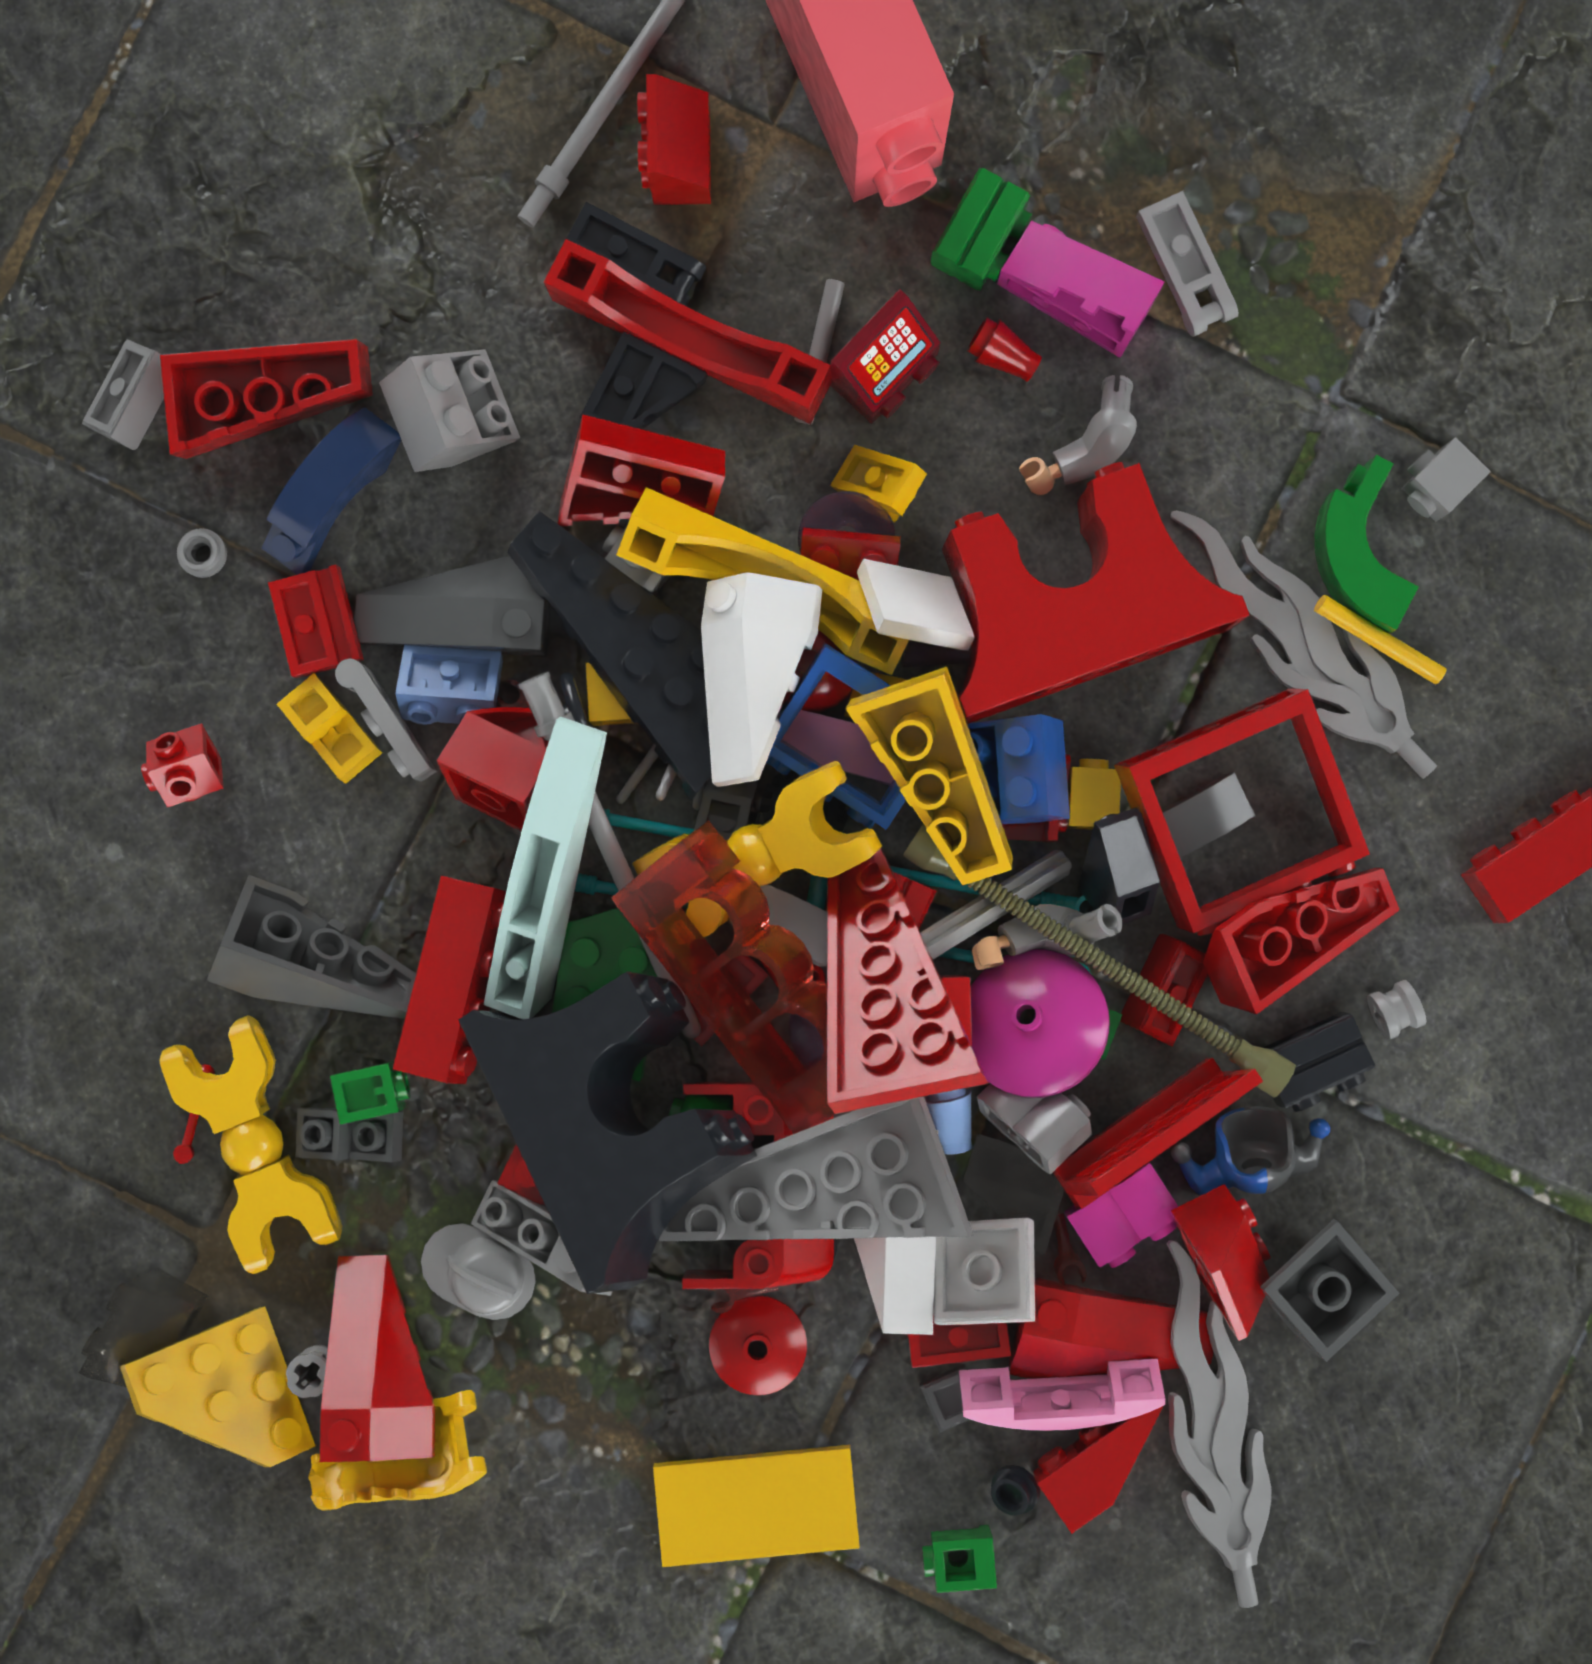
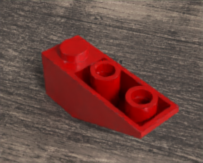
M1163 1406L1120 1422L1082 1428L1078 1433L1080 1439L1064 1450L1061 1446L1055 1447L1038 1460L1039 1468L1032 1472L1035 1480L1071 1534L1113 1506Z

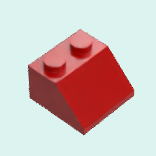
M1223 1184L1171 1210L1188 1254L1194 1262L1200 1281L1237 1340L1240 1341L1248 1337L1265 1298L1260 1287L1270 1278L1264 1262L1271 1259L1258 1232L1252 1233L1251 1228L1257 1226L1258 1223L1247 1201L1244 1198L1236 1201L1226 1185Z

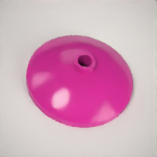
M1034 949L1015 956L1008 954L1003 957L1004 964L985 969L971 986L972 1048L987 1081L1004 1092L1026 1098H1043L1067 1091L1090 1074L1105 1050L1110 1020L1104 993L1095 978L1085 967L1064 954L1045 949ZM1029 1008L1034 1009L1036 1012L1034 1021L1026 1025L1021 1024V1013Z

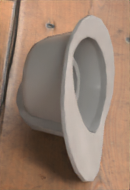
M464 1223L447 1225L435 1232L424 1246L421 1258L422 1273L430 1289L442 1299L476 1316L491 1320L509 1318L521 1311L532 1297L536 1281L534 1267L530 1260L475 1226Z

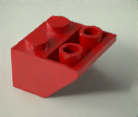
M646 74V92H638L637 95L638 123L641 124L642 141H638V169L641 172L642 188L651 189L654 205L711 204L709 94L706 91L657 74Z

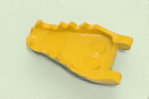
M465 1390L447 1397L433 1399L435 1403V1457L319 1462L320 1454L312 1455L310 1457L311 1470L308 1479L312 1489L310 1497L316 1508L327 1511L353 1503L434 1499L454 1494L482 1478L487 1473L485 1458L481 1456L469 1457L463 1418L477 1409L475 1393L472 1390Z

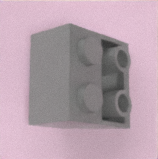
M486 349L412 356L379 382L414 472L452 467L520 439Z

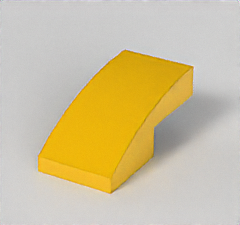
M315 673L310 675L277 703L278 707L300 735L315 748L337 778L345 784L383 753L351 713Z

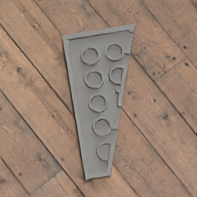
M923 1096L857 1109L755 1149L756 1157L715 1180L685 1203L663 1230L659 1241L974 1236Z

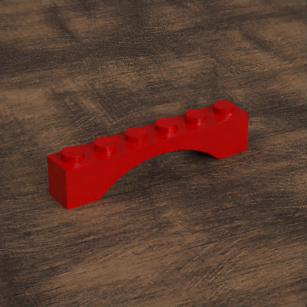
M565 239L544 280L552 301L621 334L624 331L707 372L708 376L810 425L832 383L831 365L788 344L748 334L702 315L650 287L611 260L568 239Z

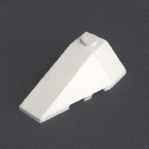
M749 572L707 582L701 634L712 783L717 787L760 779L781 726L777 718L778 712L787 691L794 693L800 677L795 674V670L803 650L812 649L818 633L823 591L818 585Z

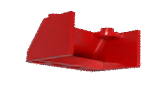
M687 1082L683 1084V1095H733V1110L747 1121L753 1135H774V1142L834 1118V1112L827 1104V1090L813 1082ZM834 1239L745 1240L735 1252L733 1270H686L682 1278V1289H764L817 1281L826 1276L832 1268L834 1261Z

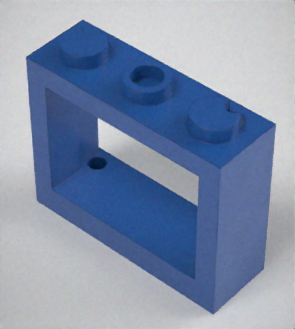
M824 642L798 682L794 693L790 694L777 715L781 726L766 763L787 776L791 770L802 776L823 766L782 738L825 672L830 673L862 695L891 685ZM847 780L845 783L837 786L825 798L826 802H830L834 796L848 805L850 808L846 813L867 828L872 829L876 823L885 830H887L906 800L895 780H893L880 801Z

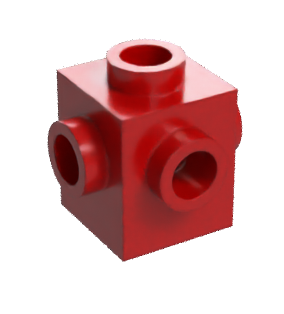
M202 723L177 732L164 733L156 739L146 742V763L141 765L142 775L148 789L151 792L158 791L167 808L183 802L195 801L203 795L223 789L222 758Z

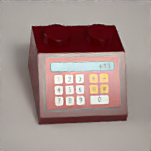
M901 289L885 303L831 360L832 383L830 386L871 424L881 414L886 419L889 418L905 401L906 396L902 392L914 379L921 384L940 363L936 356L938 355L941 342L909 297Z

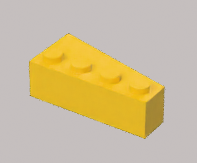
M944 667L851 699L845 709L855 724H858L870 742V747L880 762L884 763L900 787L899 790L909 806L913 807L925 825L926 831L961 884L966 885L1012 870L1013 855L948 668Z

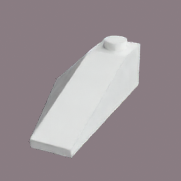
M936 1237L854 1238L882 1333L933 1335Z

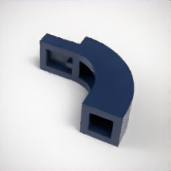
M365 407L339 423L309 453L278 496L267 517L272 526L262 549L296 575L310 571L330 528L344 507L364 486L386 473L401 442L399 432Z

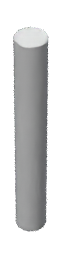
M834 279L826 280L809 355L825 363L828 360L845 286L843 282ZM794 417V420H795L796 422L808 424V423H806V422H804V421H802V420H800V419Z

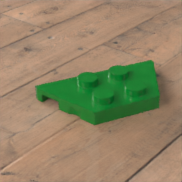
M666 892L644 899L664 943L672 894ZM625 905L568 922L561 953L552 1013L584 999L625 972L657 977ZM646 1056L636 1067L632 1080L641 1081L643 1078Z

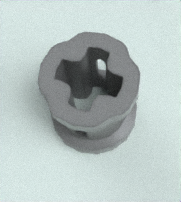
M313 1345L308 1347L289 1363L286 1369L287 1385L294 1395L308 1398L317 1397L323 1393L327 1346ZM313 1362L320 1367L317 1372L318 1377L314 1380L307 1376L310 1369L309 1365Z

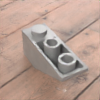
M492 1180L471 1224L578 1291L586 1292L546 1206L527 1199L497 1184L498 1181ZM613 1291L595 1294L611 1296Z

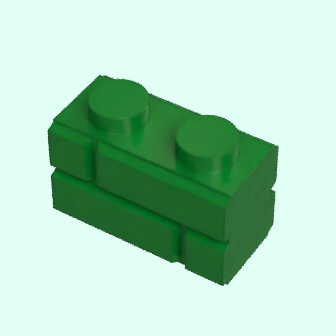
M979 168L932 251L930 264L951 277H956L959 281L975 290L981 291L987 279L996 282L1001 269L1009 258V255L1003 253L1010 237L1017 240L1021 238L1033 215L1026 210L1031 195L1011 182H1005L1001 177L987 169Z

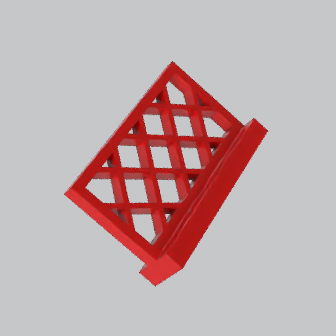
M1213 1057L1206 1058L1080 1145L1053 1173L1075 1207L1083 1209L1236 1102L1240 1097L1262 1083L1263 1080L1255 1068L1222 1072Z

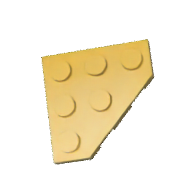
M265 1306L256 1308L119 1366L137 1415L154 1422H160L202 1442L247 1458L246 1460L263 1467H272L316 1446L299 1398L288 1388L287 1365Z

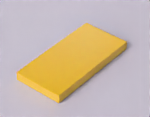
M850 1444L654 1463L653 1473L662 1567L860 1548Z

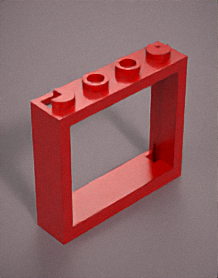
M1289 688L1114 765L1130 808L1137 807L1143 816L1160 885L1176 926L1191 933L1197 932L1198 936L1213 933L1214 929L1224 922L1223 920L1235 915L1252 902L1312 886V880L1325 874L1333 877L1347 873L1356 867L1354 861L1370 855L1309 689ZM1291 719L1338 845L1199 907L1150 780Z

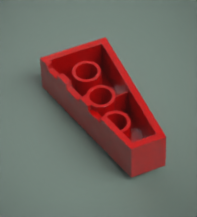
M357 339L160 355L170 455L183 459H188L373 396L368 346Z

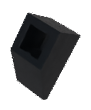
M1137 807L1119 814L1106 815L1099 821L1094 822L1078 889L1094 910L1105 904L1114 906L1121 915L1122 925L1150 915L1160 880L1143 816Z

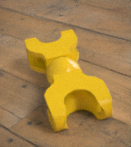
M838 761L810 771L783 788L776 801L773 818L763 825L751 824L740 827L731 834L729 839L719 843L708 842L696 835L682 834L649 851L632 863L641 881L648 882L652 879L667 877L677 881L686 891L689 902L686 914L675 924L667 928V932L675 947H681L706 937L728 921L736 907L737 895L748 886L759 887L771 884L780 877L781 873L794 868L803 869L815 876L832 878L871 858L882 847L873 829L867 828L859 832L845 834L834 830L826 821L823 811L826 795L832 793L837 786L845 783L847 779Z
M247 1015L237 1019L230 1027L228 1036L234 1060L227 1073L215 1075L202 1072V1066L196 1059L192 1049L184 1045H173L165 1048L161 1053L159 1061L173 1101L187 1112L204 1117L209 1122L214 1134L223 1131L220 1142L222 1158L230 1169L241 1174L233 1180L238 1193L237 1205L231 1212L227 1231L245 1270L249 1273L257 1274L267 1270L274 1260L275 1250L271 1240L270 1226L275 1217L290 1216L300 1220L310 1234L311 1239L319 1245H327L340 1240L342 1223L328 1186L318 1178L302 1174L295 1169L289 1155L281 1157L284 1145L282 1132L273 1120L262 1115L270 1110L265 1092L266 1086L273 1077L276 1059L258 1020Z

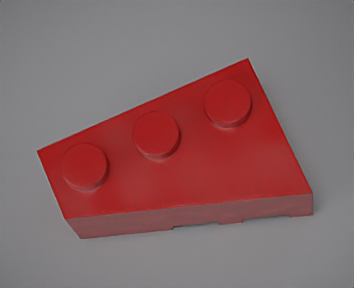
M583 414L560 501L557 524L560 526H573V521L603 520L604 524H619L620 519H630L646 487L714 516L725 479V450Z

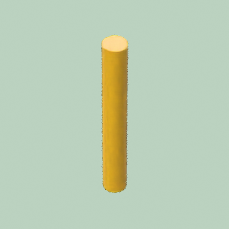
M1323 595L1317 601L1314 607L1316 613L1436 685L1443 679L1446 668L1329 596Z

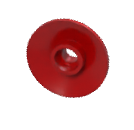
M748 1296L728 1305L715 1320L709 1338L711 1362L719 1377L731 1388L749 1395H767L789 1385L802 1369L807 1353V1337L800 1318L788 1305L768 1296ZM752 1341H763L767 1346V1352L761 1357L751 1355L748 1346Z

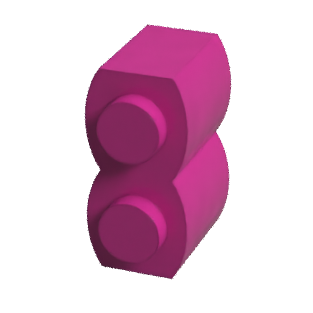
M1149 1162L1085 1208L1077 1209L1075 1205H1072L1064 1211V1214L1097 1265L1101 1267L1108 1263L1111 1268H1115L1136 1254L1133 1247L1141 1240L1150 1236L1152 1241H1157L1174 1231L1177 1225L1171 1210L1177 1208L1178 1205Z

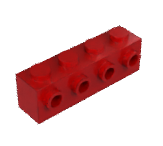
M445 876L440 877L393 1065L394 1070L443 1083H467L468 1076L473 1073L476 1067L477 1059L458 1020L473 1010L490 1011V1007L484 1005V999L506 891Z

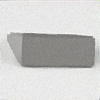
M127 339L84 417L82 424L131 450H136L164 399L160 362L161 354Z

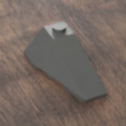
M501 557L357 594L354 622L360 644L396 647L417 645L501 651L502 654L547 657L551 604L548 600L541 599L511 557Z
M248 875L207 978L208 982L253 998L405 1019L416 977L415 972L375 945L363 946L344 933L347 926L335 918L328 922L307 908L309 901L298 893Z

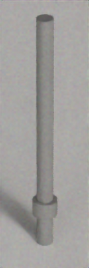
M662 0L552 165H545L536 178L535 184L537 187L517 216L524 224L534 228L552 199L560 198L569 184L568 175L685 0Z

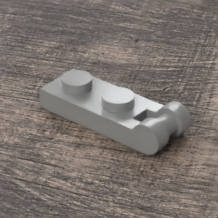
M1181 191L1139 210L1136 218L1178 304L1188 333L1194 337L1207 331V325L1220 320L1222 323L1238 317V308L1184 192ZM1208 289L1212 302L1200 307L1195 295Z
M346 659L341 661L335 670L337 682L358 694L367 708L361 712V716L376 737L381 734L385 735L393 747V750L387 753L388 757L401 776L406 777L410 774L413 779L422 782L436 773L437 770L404 719L401 718L400 713L373 672L357 660Z

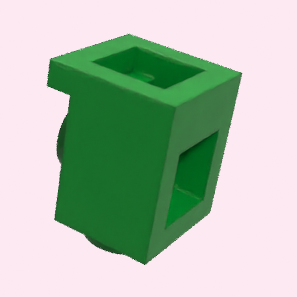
M979 1525V1528L931 1532L932 1545L922 1546L923 1568L925 1577L934 1576L937 1593L997 1588L993 1536L989 1525ZM950 1551H966L965 1558L960 1562H953L948 1558Z

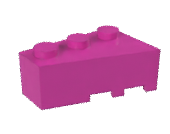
M1031 221L1001 269L997 285L1121 358L1148 314L1165 281L1068 238L1063 232L1052 225H1040Z

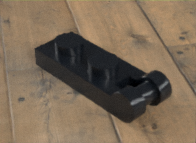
M588 202L585 203L566 238L611 260L650 287L687 306L691 298L688 292L694 281L699 282L707 269L703 263ZM666 265L677 271L671 284L659 278Z

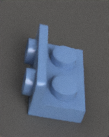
M404 645L395 692L401 718L422 725L434 722L460 724L467 711L497 708V697L503 665L501 651Z

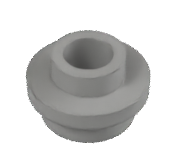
M199 528L191 530L181 538L178 544L177 559L180 566L187 573L195 577L205 578L213 576L222 569L226 562L227 548L223 539L209 529ZM202 546H209L211 551L210 557L204 562H198L196 559L197 550Z

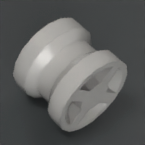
M1407 980L1395 983L1393 989L1389 992L1382 993L1376 991L1367 996L1372 1017L1378 1029L1387 1040L1398 1037L1401 1029L1408 1026L1419 1028L1426 1025V1015L1422 1003Z

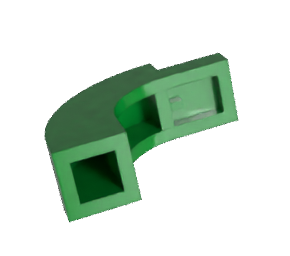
M1376 454L1364 466L1357 463L1351 471L1343 487V490L1349 492V495L1336 488L1324 499L1316 522L1314 547L1319 573L1332 598L1390 634L1397 630L1419 586L1383 567L1374 557L1367 541L1366 523L1369 511L1394 464Z

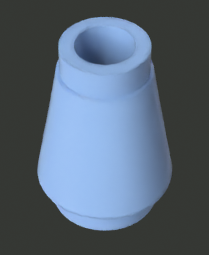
M963 1088L926 1096L925 1100L934 1126L938 1130V1137L944 1153L954 1155L971 1150V1090Z

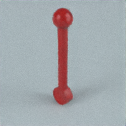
M209 1064L201 1065L202 1072L215 1074L214 1068ZM189 1114L182 1144L178 1145L173 1151L175 1161L180 1164L188 1163L194 1157L195 1152L191 1145L199 1119L198 1114Z

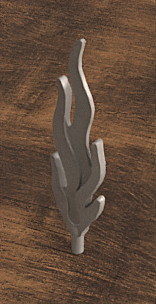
M1177 510L1171 512L1170 518L1192 531L1203 543L1218 587L1243 596L1250 616L1264 625L1281 644L1290 664L1285 663L1262 636L1256 634L1250 639L1252 646L1259 653L1274 677L1287 688L1309 689L1312 699L1335 706L1344 713H1334L1322 708L1316 709L1320 722L1324 727L1345 738L1379 746L1390 754L1397 752L1422 779L1437 767L1430 757L1411 739L1415 733L1410 728L1407 720L1402 691L1390 665L1366 642L1343 629L1347 646L1363 667L1366 677L1358 674L1344 655L1332 622L1314 611V607L1320 598L1309 585L1261 555L1251 538L1245 536L1241 539L1240 546L1246 563L1280 592L1282 601L1270 597L1246 578L1215 528L1202 518Z
M1169 1240L1167 1246L1178 1267L1180 1278L1178 1301L1171 1326L1170 1344L1175 1360L1184 1375L1192 1409L1191 1435L1189 1437L1184 1402L1180 1395L1174 1392L1168 1394L1169 1435L1172 1450L1181 1468L1204 1495L1208 1508H1205L1197 1497L1188 1490H1184L1181 1497L1188 1517L1195 1528L1218 1551L1224 1565L1232 1571L1239 1606L1250 1608L1259 1603L1252 1566L1258 1564L1259 1545L1266 1528L1271 1506L1272 1489L1263 1452V1434L1254 1428L1248 1432L1245 1445L1246 1478L1244 1484L1241 1478L1240 1465L1241 1449L1248 1416L1249 1393L1247 1378L1241 1361L1224 1327L1223 1316L1213 1300L1209 1304L1206 1326L1211 1347L1218 1364L1216 1376L1210 1369L1203 1353L1199 1334L1200 1279L1194 1262L1178 1242Z

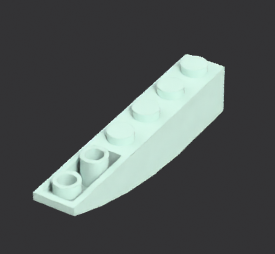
M561 716L556 719L525 817L501 912L484 999L485 1006L520 1019H532L553 997L607 736L605 731Z

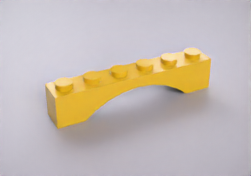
M647 487L630 517L616 553L619 557L661 575H679L717 580L749 572L818 585L823 589L818 630L827 636L846 656L890 675L893 674L909 642L907 639L877 633L859 580Z

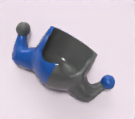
M1242 1107L1225 1113L1217 1120L1215 1128L1216 1155L1213 1160L1203 1166L1197 1164L1191 1158V1148L1184 1142H1177L1171 1147L1170 1157L1179 1163L1185 1180L1198 1195H1203L1223 1184L1228 1189L1234 1186L1246 1193L1264 1194L1282 1186L1290 1176L1308 1173L1318 1166L1323 1138L1329 1135L1330 1126L1322 1118L1311 1120L1308 1127L1310 1131L1309 1136L1303 1144L1295 1145L1291 1118L1287 1114L1269 1107Z

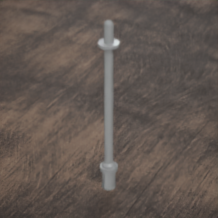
M549 672L542 673L519 684L520 690L522 689L538 724L534 727L537 737H543L544 740L549 741L556 719L560 716L575 721L571 712H565L550 679ZM595 791L588 825L657 977L673 981L685 997L686 1007L683 1009L690 1023L682 1030V1033L687 1038H696L701 1033V1025L687 996L696 988V983L693 979L680 980Z

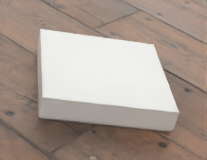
M868 559L862 560L857 570V575L878 634L963 651L969 650L975 636L952 577Z
M1012 1218L969 1221L974 1236L936 1237L934 1323L938 1325L1035 1322L1034 1221L1032 1219Z

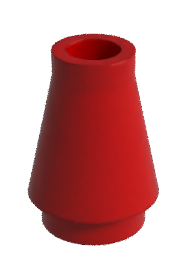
M988 317L982 322L967 348V352L976 357L974 362L1020 377L1026 382L1031 379L1042 360V356L1034 352L1002 320L999 319L997 322H994Z

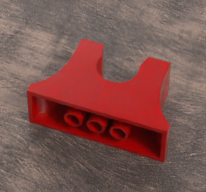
M1116 462L1095 471L1096 478L1086 484L1087 488L1077 501L1080 533L1085 538L1092 556V570L1089 580L1079 586L1057 588L1046 585L1034 578L1023 565L1018 551V541L999 513L984 517L983 512L979 511L966 515L954 522L956 528L951 529L942 547V552L975 636L968 650L966 676L958 696L967 724L1227 632L1250 615L1243 596L1228 592L1210 582L1178 550L1162 523L1140 463L1124 468L1123 462Z

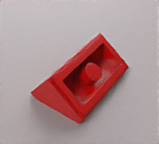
M1160 934L1140 975L1143 977V980L1147 979L1148 983L1152 982L1154 986L1159 987V990H1164V994L1168 993L1170 997L1173 996L1175 998V1001L1179 1000L1181 1004L1184 1003L1186 1008H1192L1208 975L1203 964L1205 953L1181 940ZM1135 992L1130 993L1121 1012L1120 1022L1173 1047L1183 1024H1178V1020L1173 1021V1017L1169 1018L1167 1013L1163 1014L1162 1010L1158 1011L1156 1007H1152L1151 1003L1147 1004L1145 1000H1141L1140 996H1135Z

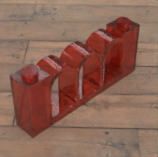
M707 821L613 895L611 899L792 1133L795 1134L821 1124L835 1115L827 1104V984L812 981L814 967L812 957L805 944L792 931L779 925L768 924L770 911L767 898L761 887L748 874L732 868L740 860L711 822ZM695 898H707L718 903L727 912L732 921L734 929L733 943L719 955L716 954L681 909L682 906ZM744 955L753 956L763 961L772 970L777 979L779 987L778 999L760 1011L725 964L732 959ZM792 1013L808 1019L817 1028L822 1037L823 1054L803 1066L771 1025L770 1021L777 1016Z

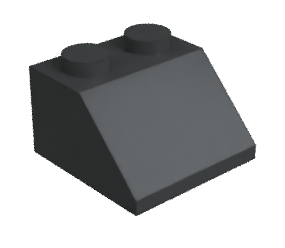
M1335 1219L1328 1223L1260 1287L1273 1310L1299 1340L1326 1362L1400 1294Z

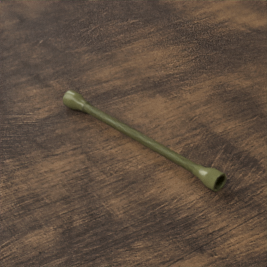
M922 824L902 856L924 870L945 874L955 881L957 879L959 881L926 831L925 825ZM988 877L967 885L969 888L973 886V890H978V893L980 895L984 894L985 898L989 897V901H995V905L1000 904V908H1005L1006 912L1011 911L1012 916L1016 915L1017 919L1022 918L1021 921L1023 923L1027 922L1028 926L1032 925V929H1038V933L1043 932L1044 937L1048 936L1049 940L1054 939L1055 944L1059 943L1060 947H1064L1066 951L1070 950V953L1072 955L1075 954V957H1081V961L1084 962L1086 960L1087 965L1092 964L1091 967L1094 969L1097 967V971H1102L1104 976L1108 974L1107 977L1109 979L1113 978L1115 983L1118 982L1120 986L1124 985V989H1129L1130 993L1135 992V996H1140V999L1145 1000L1147 1004L1151 1003V1006L1156 1007L1158 1011L1162 1010L1163 1014L1167 1013L1169 1018L1173 1017V1021L1178 1020V1024H1183L1184 1028L1189 1027L1190 1032L1194 1031V1034L1199 1035L1201 1039L1205 1038L1207 1043L1210 1042L1212 1046L1216 1045V1049H1221V1052L1226 1053L1229 1056L1228 1059L1242 1070L1255 1068L1263 1080L1256 1087L1273 1098L1277 1097L1290 1081L1296 1068L1293 1062L1274 1050L1253 1046L1244 1039L1239 1040L1235 1039L1233 1035L1229 1036L1228 1032H1224L1222 1028L1219 1029L1218 1025H1213V1022H1208L1207 1018L1204 1017L1202 1019L1201 1014L1197 1015V1012L1194 1010L1191 1012L1192 1009L1190 1007L1186 1008L1184 1003L1181 1004L1179 1000L1175 1001V998L1173 996L1170 997L1168 993L1164 994V990H1159V987L1154 986L1152 982L1148 983V980H1143L1141 975L1137 976L1136 972L1132 973L1130 968L1126 969L1125 965L1121 966V962H1116L1115 958L1110 959L1109 954L1105 955L1104 951L1099 952L1100 949L1098 947L1094 948V945L1089 944L1087 940L1083 941L1082 937L1078 938V934H1072V930L1067 931V927H1061V923L1056 924L1055 919L1051 920L1050 916L1045 917L1046 914L1044 912L1040 913L1038 908L1035 909L1033 905L1029 906V902L1026 901L1024 903V899H1018L1019 897L1016 894L1013 896L1012 891L1007 892V888L1002 889V885H997L995 880L991 881L992 879Z

